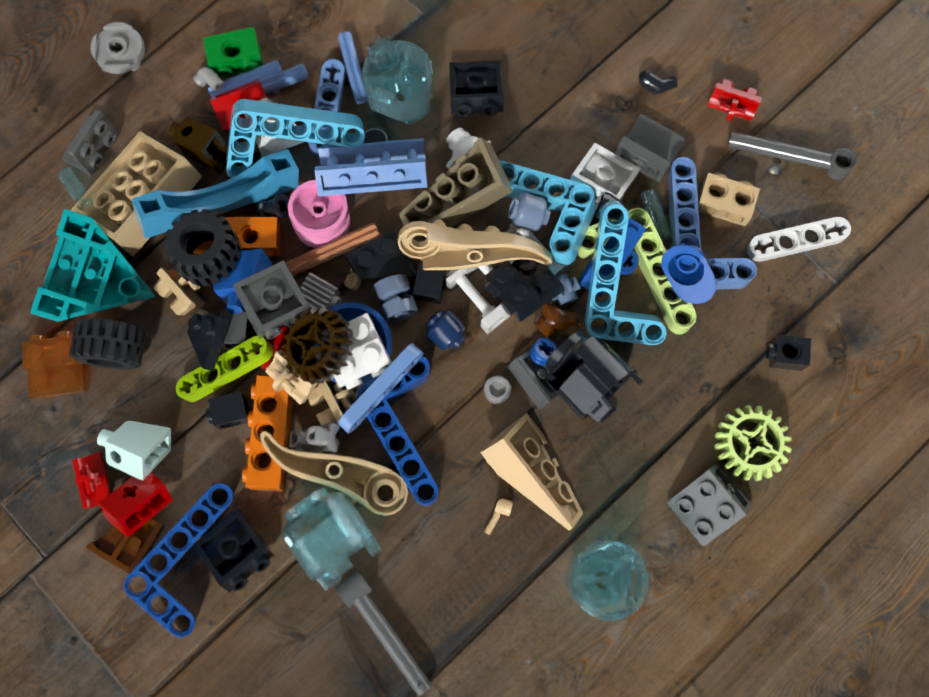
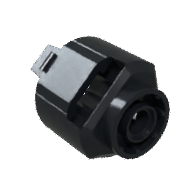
M577 331L565 340L546 361V364L551 368L547 374V384L581 420L591 416L596 422L600 421L603 423L617 410L609 398L630 377L639 386L644 383L638 376V372L636 370L633 371L603 339L598 341L594 336H585L581 331Z

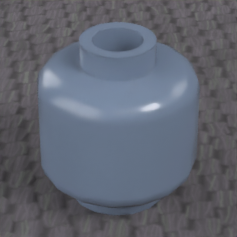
M522 193L518 197H513L508 210V218L511 219L514 227L536 232L542 225H547L550 218V210L547 209V203L544 198Z

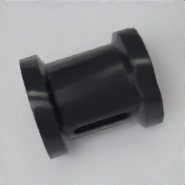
M282 194L275 196L272 200L264 199L259 201L256 207L258 217H289V198Z

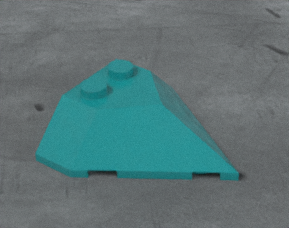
M64 209L56 235L59 236L43 286L38 287L30 311L31 314L59 322L156 297L92 217Z

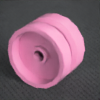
M316 180L303 183L291 194L288 202L289 217L293 230L301 242L309 247L318 248L348 234L351 222L345 194L318 196Z

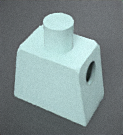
M126 421L115 432L106 429L101 430L97 443L106 448V462L108 465L140 480H144L171 451V428Z

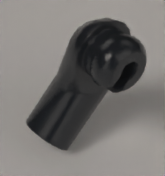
M645 70L638 77L640 85L655 95L678 87L677 79L674 75L661 79L654 73Z

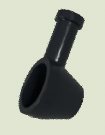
M604 191L591 223L593 225L599 223L601 209L605 203L613 200L619 201L623 205L624 203L611 193ZM618 208L611 209L607 214V219L617 220L622 211Z

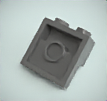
M284 260L233 284V289L246 310V315L259 339L265 336L268 340L277 337L283 332L281 328L289 324H295L294 316L302 317L303 310H310L309 304Z

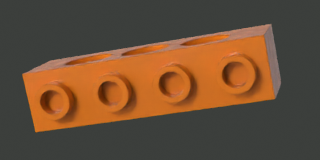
M224 217L239 238L242 247L240 251L262 249L269 259H272L273 256H281L282 226L277 217ZM250 236H258L254 243H246ZM214 240L201 243L194 250L193 255L207 251Z
M257 375L256 383H253L251 387V399L254 400V408L249 411L248 415L251 437L247 438L245 443V453L249 457L248 466L243 467L242 481L246 482L245 487L251 490L284 491L286 470L280 467L272 457L268 467L260 468L259 466L261 456L268 454L260 440V434L265 428L273 427L274 435L272 437L283 447L288 448L293 397L284 389L279 392L275 391L272 388L275 380L270 376ZM276 400L277 406L275 410L265 412L264 406L266 402Z

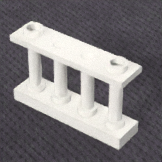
M512 223L509 225L510 229L505 232L522 235L542 245L531 231L514 227ZM553 259L552 264L546 266L557 277L566 272L571 264L560 265ZM490 264L451 270L447 274V288L451 290L456 285L462 288L483 313L481 327L487 334L510 317L501 304L497 308L494 305L490 306L467 279L478 268L486 275L494 269Z

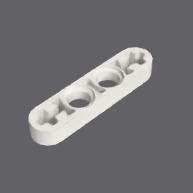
M833 217L757 235L748 244L747 254L752 260L760 262L838 244L850 235L851 225L845 218ZM834 226H836L837 229H842V232L839 235L837 232L829 233L827 236L825 235V232L830 231ZM812 230L816 232L818 241L812 243L806 240L805 231ZM782 236L789 237L793 242L792 248H783L779 243V238ZM772 242V247L766 248L763 254L760 250H755L758 243L761 247H764Z

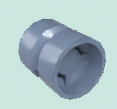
M392 275L375 283L374 289L378 301L383 302L381 310L387 323L406 320L419 312L414 296L409 295L411 287L406 275Z

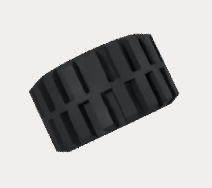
M196 209L192 210L190 215L186 213L181 215L182 219L179 221L175 220L171 224L173 228L167 230L166 236L168 239H164L163 245L166 248L164 252L169 262L187 282L190 280L194 285H198L201 282L203 286H209L211 281L217 284L221 282L220 278L223 276L228 278L230 276L229 271L231 269L235 271L237 268L236 261H240L241 254L239 251L242 250L239 238L228 221L216 211L211 213L209 209H202L201 212H198ZM214 240L207 251L193 255L194 250L201 243Z
M101 318L77 320L74 324L69 356L80 363L117 370L136 369L142 365L147 334L139 327L125 322Z

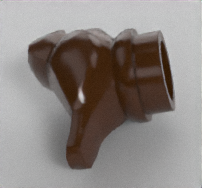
M547 303L542 306V313L538 314L537 318L532 322L548 338L551 334L554 335L556 330L564 331L570 326L579 328L580 314L575 310L564 309Z

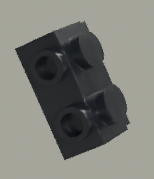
M501 61L449 63L451 114L468 117L471 113H484L486 116H494L497 112H503Z
M518 259L513 263L506 261L485 275L488 282L485 284L488 292L493 298L498 296L502 300L501 306L509 316L514 314L520 322L565 291L564 285L545 264L534 260Z
M238 508L193 544V547L219 586L229 593L232 590L239 591L244 588L248 583L247 578L255 571L261 572L265 570L271 563L270 559L274 556V553L262 536L255 531Z

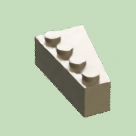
M482 137L473 143L475 146L466 154L463 153L456 159V164L452 168L435 179L437 182L427 191L424 190L399 213L403 225L416 221L433 223L435 220L440 219L446 224V227H452L512 193L511 185L492 145ZM417 235L413 237V239L418 242H422L427 239L425 236Z

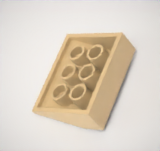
M139 131L71 210L92 217L113 243L134 257L149 238L145 239L139 226L131 198L157 190L169 192L190 191L201 179L202 175L185 157Z

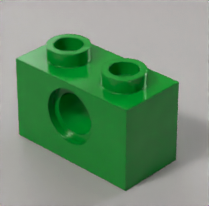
M254 27L203 38L208 66L218 77H229L234 73L247 72L264 65L259 39ZM233 53H238V55L230 57Z

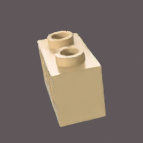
M708 173L703 181L698 197V210L700 213L746 226L752 218L760 188L754 187L753 184L747 181L728 179L727 176L721 173ZM709 190H716L719 192L720 197L712 196ZM735 198H742L746 205H740L736 202Z

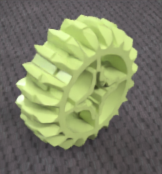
M750 405L745 406L743 411L740 408L733 410L734 416L727 414L724 417L727 423L721 422L718 424L719 429L723 432H717L714 436L722 441V443L714 445L716 450H723V453L717 457L718 460L725 458L728 460L724 468L727 470L734 466L733 476L735 477L739 476L743 471V479L746 481L750 480L752 475L755 481H760L763 475L768 479L773 476L772 471L780 472L782 470L780 464L788 462L787 457L783 454L791 453L792 450L790 447L785 446V443L790 442L792 438L789 436L784 437L783 435L788 430V427L783 426L780 428L778 425L782 417L771 419L773 415L772 410L766 411L763 415L762 406H757L753 412ZM742 422L758 424L752 432L744 429L740 431L736 428ZM766 431H768V433L771 436L773 446L769 444L766 440ZM732 437H734L733 441L737 442L740 446L739 456L733 448ZM755 437L756 443L754 444L758 446L751 449L749 446L751 442H748V440ZM754 454L769 457V460L763 465L748 463Z

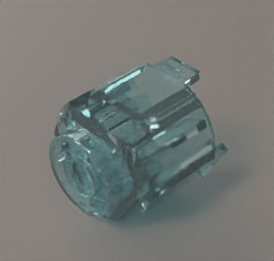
M386 37L370 47L369 56L366 58L362 70L364 88L370 109L393 120L402 121L407 124H414L423 119L431 110L430 100L433 99L431 79L433 69L428 53L414 43L403 40L388 41ZM401 93L405 97L404 101H399L396 94Z
M322 488L301 500L284 515L288 523L283 528V540L311 581L317 580L324 590L329 589L342 580L340 576L353 567L349 558L364 546L372 557L381 550L373 533L343 493L333 492L329 494L326 488Z
M607 540L602 543L599 541L586 547V550L576 554L573 561L569 562L565 576L566 590L570 594L572 601L593 617L606 621L621 620L636 612L644 602L648 592L649 572L646 571V565L642 561L641 556L630 546L614 540ZM632 570H635L633 597H631ZM599 572L606 573V575L601 577H595ZM595 582H600L606 589H599Z

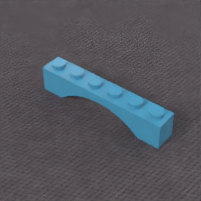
M286 149L262 157L241 174L211 187L186 192L157 190L131 199L136 219L146 239L172 229L173 226L171 224L175 220L179 221L182 219L180 216L184 213L190 215L192 210L197 209L198 212H201L202 209H209L211 213L216 211L222 214L294 190L299 186V169L289 150Z

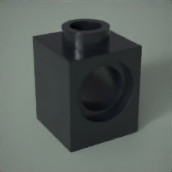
M419 262L413 290L414 299L441 305L446 270H423V262Z
M777 335L767 344L766 359H770L769 368L802 371L810 366L811 338ZM782 347L791 350V359L783 355Z
M238 391L208 399L209 408H206L209 423L213 424L217 429L223 430L248 423L250 410L247 396L243 392Z

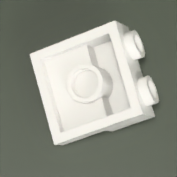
M594 143L573 172L570 180L586 184L593 189L597 210L604 191L611 193L621 201L636 178L640 168Z
M368 313L348 322L350 323L348 328L354 332L349 339L355 344L349 347V351L353 355L347 356L345 360L348 366H341V375H334L339 388L346 386L348 390L363 383L361 378L369 374L373 378L377 377L387 369L386 366L392 363Z

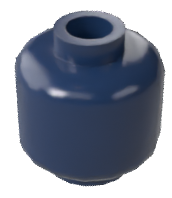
M438 310L425 324L428 328L426 330L427 337L441 350H447L451 346L456 349L466 338L463 335L466 325L450 310L443 312Z

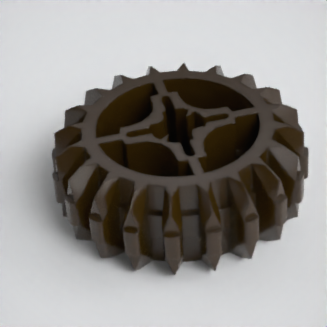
M312 307L311 311L303 310L302 317L294 316L295 324L288 325L290 329L289 334L283 335L287 342L281 346L286 351L282 358L289 360L286 368L291 370L293 367L292 375L296 378L300 377L304 382L312 381L320 384L324 383V381H333V375H341L340 367L348 366L345 361L347 356L353 355L349 351V347L355 343L349 338L354 332L348 328L350 323L343 319L340 313L329 308Z

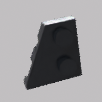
M393 230L345 255L358 280H382L398 274H404L408 279H413L417 275L408 256L399 249L398 239Z
M195 307L188 321L187 334L201 367L214 371L230 320L208 310Z

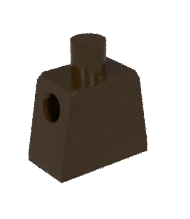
M189 117L184 118L181 124L174 122L170 125L168 135L172 137V140L185 155L219 175L227 166L228 145L217 130Z

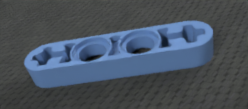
M330 59L323 64L314 109L340 112L346 72L343 63L339 60ZM333 69H337L338 73H335L334 83H331L330 72ZM327 91H334L337 96L333 101H325L322 98L323 94ZM323 125L320 129L327 130L331 126ZM308 142L312 153L319 157L316 143ZM324 144V145H322V147H324V146H334V145H328V144L326 145V144Z
M413 343L407 346L344 413L338 425L347 433L355 430L416 365L423 352Z

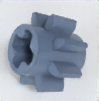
M567 273L557 276L564 285L565 291L553 298L551 303L558 301L560 307H563L578 299L576 292H579L581 287L576 277L569 279Z

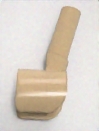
M504 498L498 500L493 517L484 530L485 533L491 534L500 518V514L510 516L513 505L512 501Z

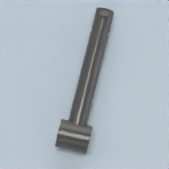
M740 130L732 131L728 141V147H731L734 151L735 149L748 150L749 152L824 168L827 175L834 180L844 179L857 162L856 154L849 148H839L832 154L740 133ZM836 161H842L846 167L839 166Z
M357 570L338 584L335 589L348 608L356 606L419 697L429 690L432 684L369 596L373 589L363 574Z

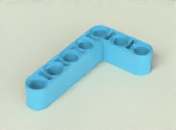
M240 99L234 103L232 108L227 150V174L230 178H233L252 166L256 135L353 148L360 146L364 142L365 133L362 121L354 114ZM242 113L249 114L251 117L243 119L240 118L239 115ZM270 117L278 119L276 122L266 121ZM296 121H302L305 124L302 126H295L293 123ZM323 125L331 126L327 130L320 129ZM351 128L357 129V131L354 133L346 132ZM239 138H244V139H246V140H248V141H247V142H244V143H240V142H237L236 140L239 139ZM236 162H241V163H243L244 165H243V166H235L234 163H236Z
M499 160L506 177L513 178L509 181L513 192L508 194L507 197H518L522 193L532 194L544 198L548 209L561 212L550 239V249L556 263L569 265L574 262L596 211L593 189L580 182ZM531 185H538L533 189H528ZM556 192H563L559 196H553ZM581 199H588L586 203H577ZM572 222L579 223L576 227H568ZM561 246L569 247L566 251H558V248Z
M615 200L609 201L603 205L600 213L585 313L587 331L597 339L658 345L665 340L667 335L666 328L658 316L614 310L629 216L622 203ZM613 208H618L622 211V215L617 221H609L607 219L608 212ZM609 236H614L618 241L616 246L611 249L605 248L603 246L604 240ZM604 264H611L613 271L611 274L603 276L599 273L600 267ZM600 291L609 293L608 299L604 302L595 300L596 294ZM596 318L605 320L604 325L600 328H593L591 322ZM622 322H631L632 326L628 331L622 332L618 330ZM650 325H658L659 329L655 334H646V329Z

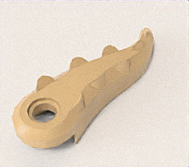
M437 219L433 223L423 221L408 223L402 227L398 234L399 249L411 258L421 259L423 261V270L465 269L518 259L534 260L545 265H551L553 262L551 252L544 246L522 235L500 232L495 226H488L485 231H473L472 227L468 224H461L456 229L446 227L442 220ZM417 235L425 236L427 239L425 241L418 242L415 241L413 237Z
M263 431L260 434L263 447L284 470L299 478L334 488L352 497L376 514L384 516L395 514L403 508L407 501V484L400 475L390 468L349 456L290 450L280 445L269 432ZM389 485L393 489V497L389 501L379 499L377 491L380 486Z

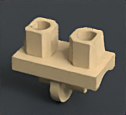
M161 267L156 274L160 279L154 286V290L164 298H168L172 293L177 296L170 305V308L177 315H185L193 308H201L205 304L203 299L196 293L200 289L199 284L194 285L190 280L187 282L176 269L166 271L165 268Z
M281 349L275 353L272 363L265 372L275 380L272 384V388L275 391L279 392L284 389L301 405L306 402L317 383L312 381L304 382L300 377L296 378L292 375L293 367L291 370L286 368L289 360L282 358L285 352Z
M326 381L316 385L308 397L311 406L313 407L325 400L329 406V409L316 415L321 426L331 423L338 425L340 418L343 416L338 404L341 403L345 411L352 406L349 399L355 394L353 389L344 390L343 387L339 388L338 384H335L333 388L336 395L333 396Z

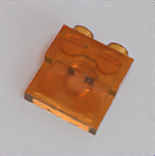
M61 331L57 333V337L48 339L46 335H32L29 337L30 341L22 342L23 369L27 370L29 398L40 399L87 392L86 364L80 363L69 356L72 331Z

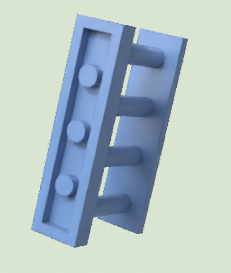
M424 138L362 143L360 146L353 148L343 146L318 147L321 165L315 167L318 196L427 187Z

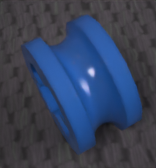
M632 250L628 256L631 259V267L628 268V265L626 267L622 266L620 270L621 275H630L637 268L639 259L635 251Z
M540 338L530 348V357L538 365H547L546 361L557 347L550 339Z

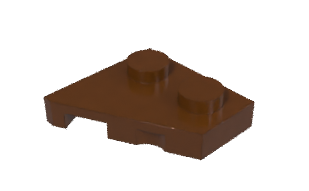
M151 518L128 538L114 527L105 536L89 543L86 549L130 574L149 554L165 525Z

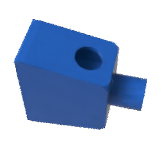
M262 249L239 251L241 259L236 261L238 266L235 271L231 269L228 278L223 276L220 278L221 282L217 284L213 282L214 291L224 303H227L226 310L233 314L243 312V305L233 289V284L272 266L273 263Z

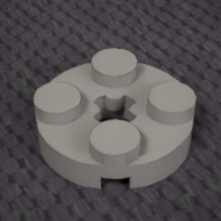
M122 22L110 23L102 27L104 30L99 35L95 34L91 42V53L103 71L123 74L140 68L141 60L145 53V45L139 33L130 25ZM117 44H121L123 49L120 52L112 51V49L117 48Z

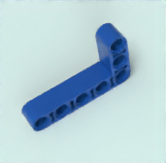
M422 356L416 364H421L425 367L424 373L413 375L409 371L402 378L400 387L391 390L367 418L415 500L422 506H431L439 498L438 487L389 405L392 401L429 379L430 366L428 360ZM379 376L369 380L368 382L364 383L358 388L356 395L357 399L372 385V383ZM381 415L391 417V423L387 427L377 426V419ZM396 438L405 440V447L401 451H393L390 448L391 442ZM407 463H418L420 465L419 472L413 476L407 475L404 472ZM428 485L434 489V495L431 499H420L418 492L422 486Z
M225 484L213 485L124 581L126 594L176 637L188 636L193 631L195 617L159 581L230 505L233 494L232 490ZM216 489L225 490L228 494L227 502L222 505L213 503L211 499L213 491ZM204 510L208 514V522L204 526L198 527L192 523L191 517L195 511ZM178 531L184 532L188 536V543L183 548H176L171 542L173 534ZM155 554H163L167 558V566L163 570H156L151 566V559ZM141 576L146 580L147 586L143 592H135L131 589L130 582L133 577ZM159 595L166 597L169 603L168 608L161 612L154 610L152 607L153 598ZM185 615L190 619V626L186 630H178L174 627L173 621L177 616Z

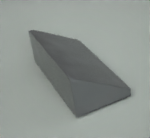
M530 350L516 357L508 366L509 371L539 409L544 408L559 397L547 384V374L551 370L550 367L535 363L530 357Z

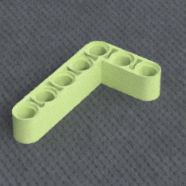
M641 208L627 211L629 218L638 220L646 228L633 249L638 255L639 267L670 331L679 335L689 331L696 321L695 309L692 303H687L679 298L666 275L659 276L653 272V267L662 268L661 261L666 249L650 215ZM599 223L589 226L584 240L592 241L594 246L586 248L581 245L578 252L579 257L583 259L593 258ZM641 244H650L654 251H645ZM664 291L674 292L676 300L667 299ZM678 314L685 316L688 323L686 325L678 323L675 316Z

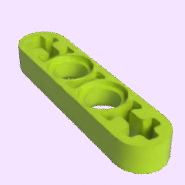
M258 336L246 340L218 356L214 370H218V375L214 381H208L211 371L200 366L179 379L176 385L177 395L188 402L200 400L270 360L274 351L273 345L265 338L259 339ZM240 356V365L236 369H232L231 363L233 359Z

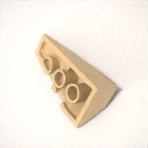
M525 413L492 439L480 453L497 475L567 530H571L581 518L583 512L569 484L561 480L556 469L559 467L556 458H550L544 446L548 443L544 434L530 416Z

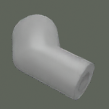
M208 67L199 68L196 71L197 74L193 77V80L199 86L204 87L208 84L214 91H219L224 85V82Z

